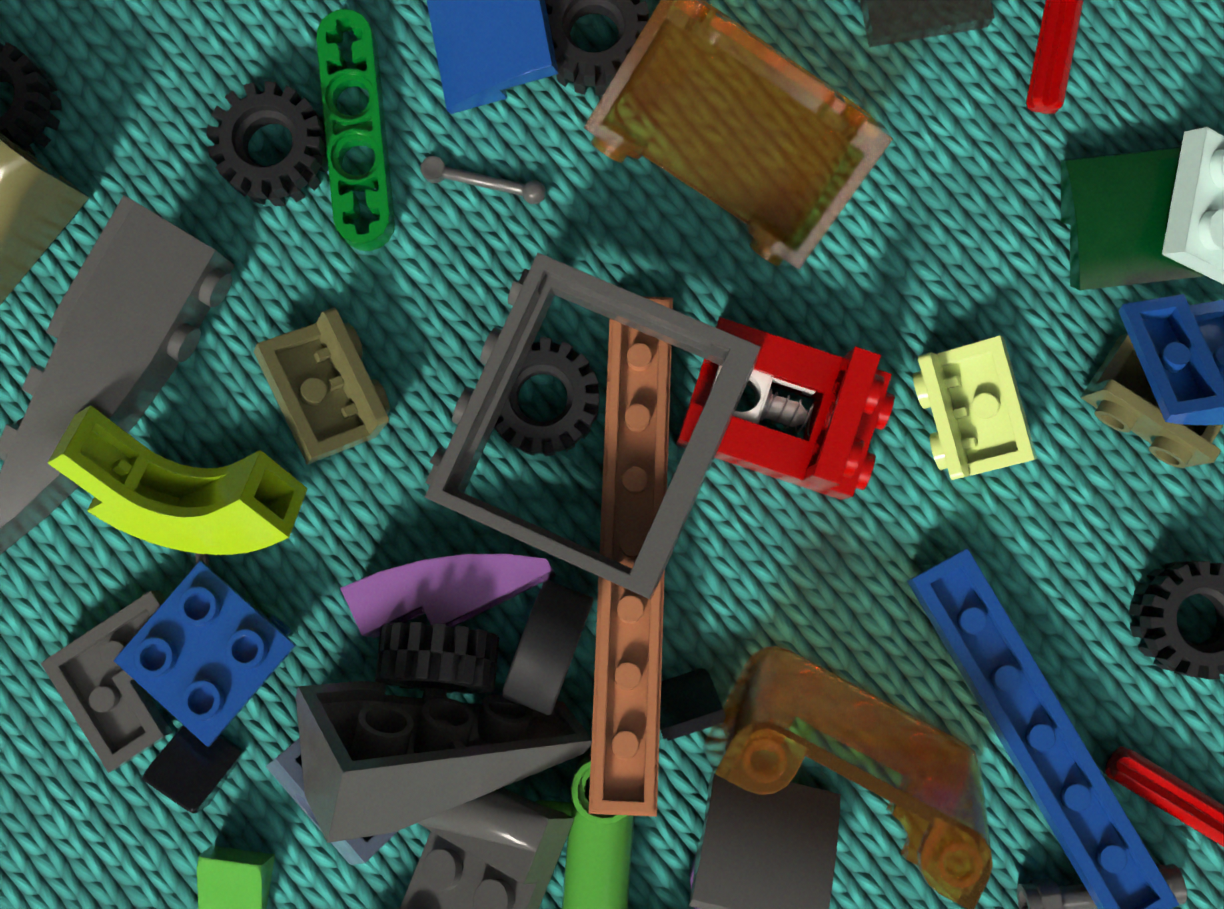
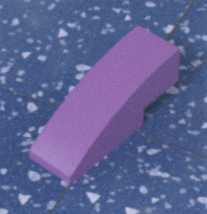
M462 554L420 560L383 570L340 589L361 635L377 638L380 636L383 625H393V623L397 622L407 623L425 613L431 625L439 623L446 624L448 627H455L555 577L556 574L546 558L513 554Z

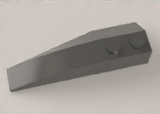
M124 195L52 317L46 333L57 338V342L46 367L35 365L31 366L22 390L33 395L24 417L16 423L6 424L0 437V459L4 461L0 470V555L47 518L79 487V485L47 463L74 415L91 405L125 432L129 433L170 378L178 363L186 361L192 355L200 340L201 333L199 327L210 308L218 306L230 289L232 282L230 273L235 266L232 262L215 249Z

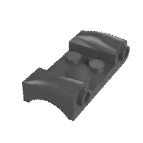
M502 787L418 822V824L431 832L400 909H539L574 818L564 812L538 804Z

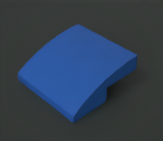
M427 0L446 110L450 114L507 99V88L559 74L545 0Z
M1181 294L1122 304L1118 312L1165 422L1194 426L1224 425V300L1189 305L1185 295Z

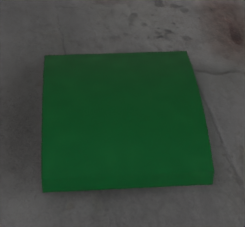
M1181 146L1061 160V222L1070 225V287L1077 290H1089L1204 277L1203 274L1162 255Z

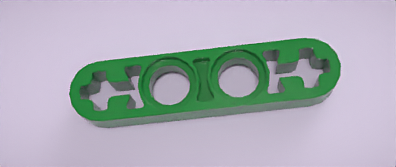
M340 9L329 13L322 19L317 28L316 37L333 220L336 230L350 246L360 251H373L389 242L394 232L395 224L378 45L368 21L361 14L354 10ZM347 31H353L357 39L352 42L351 46L352 59L357 69H346V60L337 45L343 41V33ZM351 87H361L369 93V103L361 113L345 115L338 111L337 99L344 90ZM356 146H366L375 153V163L367 173L359 176L346 173L342 166L346 152ZM379 187L378 191H372V189ZM353 191L365 192L368 208L375 217H380L378 221H373L369 224V233L361 234L354 224H350V220H356L360 216L359 199Z

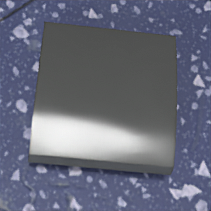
M715 764L709 780L703 833L697 846L689 906L699 909H829L836 862L841 794Z

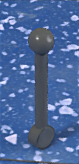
M436 156L427 157L421 164L422 175L430 183H439L444 179L520 195L530 204H539L546 196L545 186L537 180H530L523 184L447 167Z

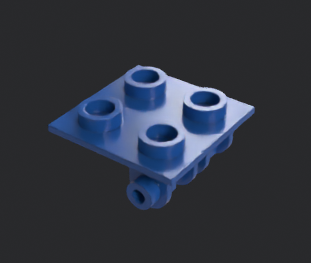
M199 561L113 661L201 742L209 747L295 648L296 644L287 637L291 629L283 621L273 615L267 619L203 561Z

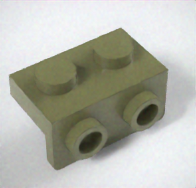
M335 307L322 311L315 324L256 344L254 354L307 465L376 438L389 422L387 414L390 411L386 392L378 380L370 379L360 359L362 358V345L359 336L350 323H343Z
M1128 333L1119 336L1080 398L1097 408L1094 414L1101 422L1115 430L1125 433L1132 431L1151 444L1149 451L1156 458L1171 466L1185 468L1214 463L1221 450L1213 445L1212 442L1223 425L1194 426L1165 422Z

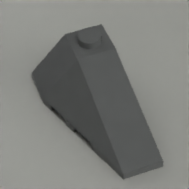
M342 682L298 686L296 706L305 797L327 843L399 831L591 751L592 737L565 703L561 701H556L552 714L547 715L504 699L502 695L494 694L487 695L483 699L482 704L465 703L447 698L446 689L427 687L424 688L422 698L386 695L385 683Z

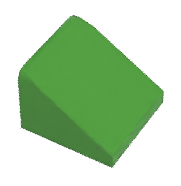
M213 845L199 854L197 863L198 909H267L275 854Z

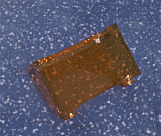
M660 0L584 126V129L594 135L591 143L600 152L620 163L624 162L627 155L636 159H640L642 156L646 157L746 223L748 232L754 237L749 245L762 258L776 266H780L785 260L798 269L804 264L893 140V137L884 125L869 112L705 0Z
M771 646L764 647L753 653L746 662L723 707L727 719H724V723L713 726L702 747L714 773L746 791L759 795L773 794L788 786L795 777L805 756L889 800L890 803L886 810L900 821L905 830L906 843L900 854L906 860L919 867L926 883L940 895L966 909H975L990 878L993 866L981 762L975 751L955 737L788 649Z

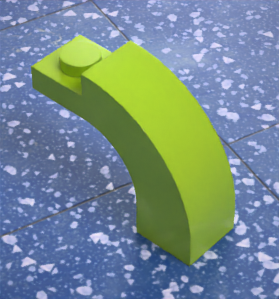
M91 405L74 415L47 462L94 496L87 511L100 520L144 541L170 549L197 554H242L261 550L288 539L308 489L261 450L231 465L219 468H198L173 462L149 450Z

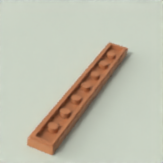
M642 296L673 309V298ZM610 319L600 554L633 568L667 492L671 344ZM664 573L652 599H648L600 576L598 579L589 814L657 817Z

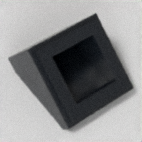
M700 668L661 681L660 730L663 739L667 738V741L724 723V719H727L711 676L706 669Z
M183 725L149 765L142 779L187 811L197 813L211 803L245 751L221 734L211 746L207 747Z

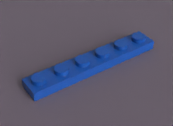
M964 549L907 580L1098 909H1173L1180 905L969 549Z

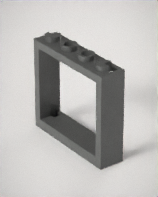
M537 253L530 270L524 268L518 283L515 281L512 283L508 295V304L513 307L503 328H493L485 341L480 356V362L485 367L475 389L468 386L461 394L455 406L452 422L458 424L447 449L439 447L430 460L433 467L425 482L430 485L425 498L639 595L652 599L756 365L761 347ZM555 295L722 366L633 568L464 493Z

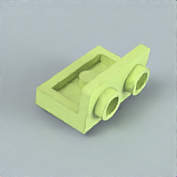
M999 335L938 354L930 352L918 356L921 371L913 373L915 391L922 408L931 407L938 431L930 433L932 454L940 470L948 468L951 480L1037 459L1003 336Z

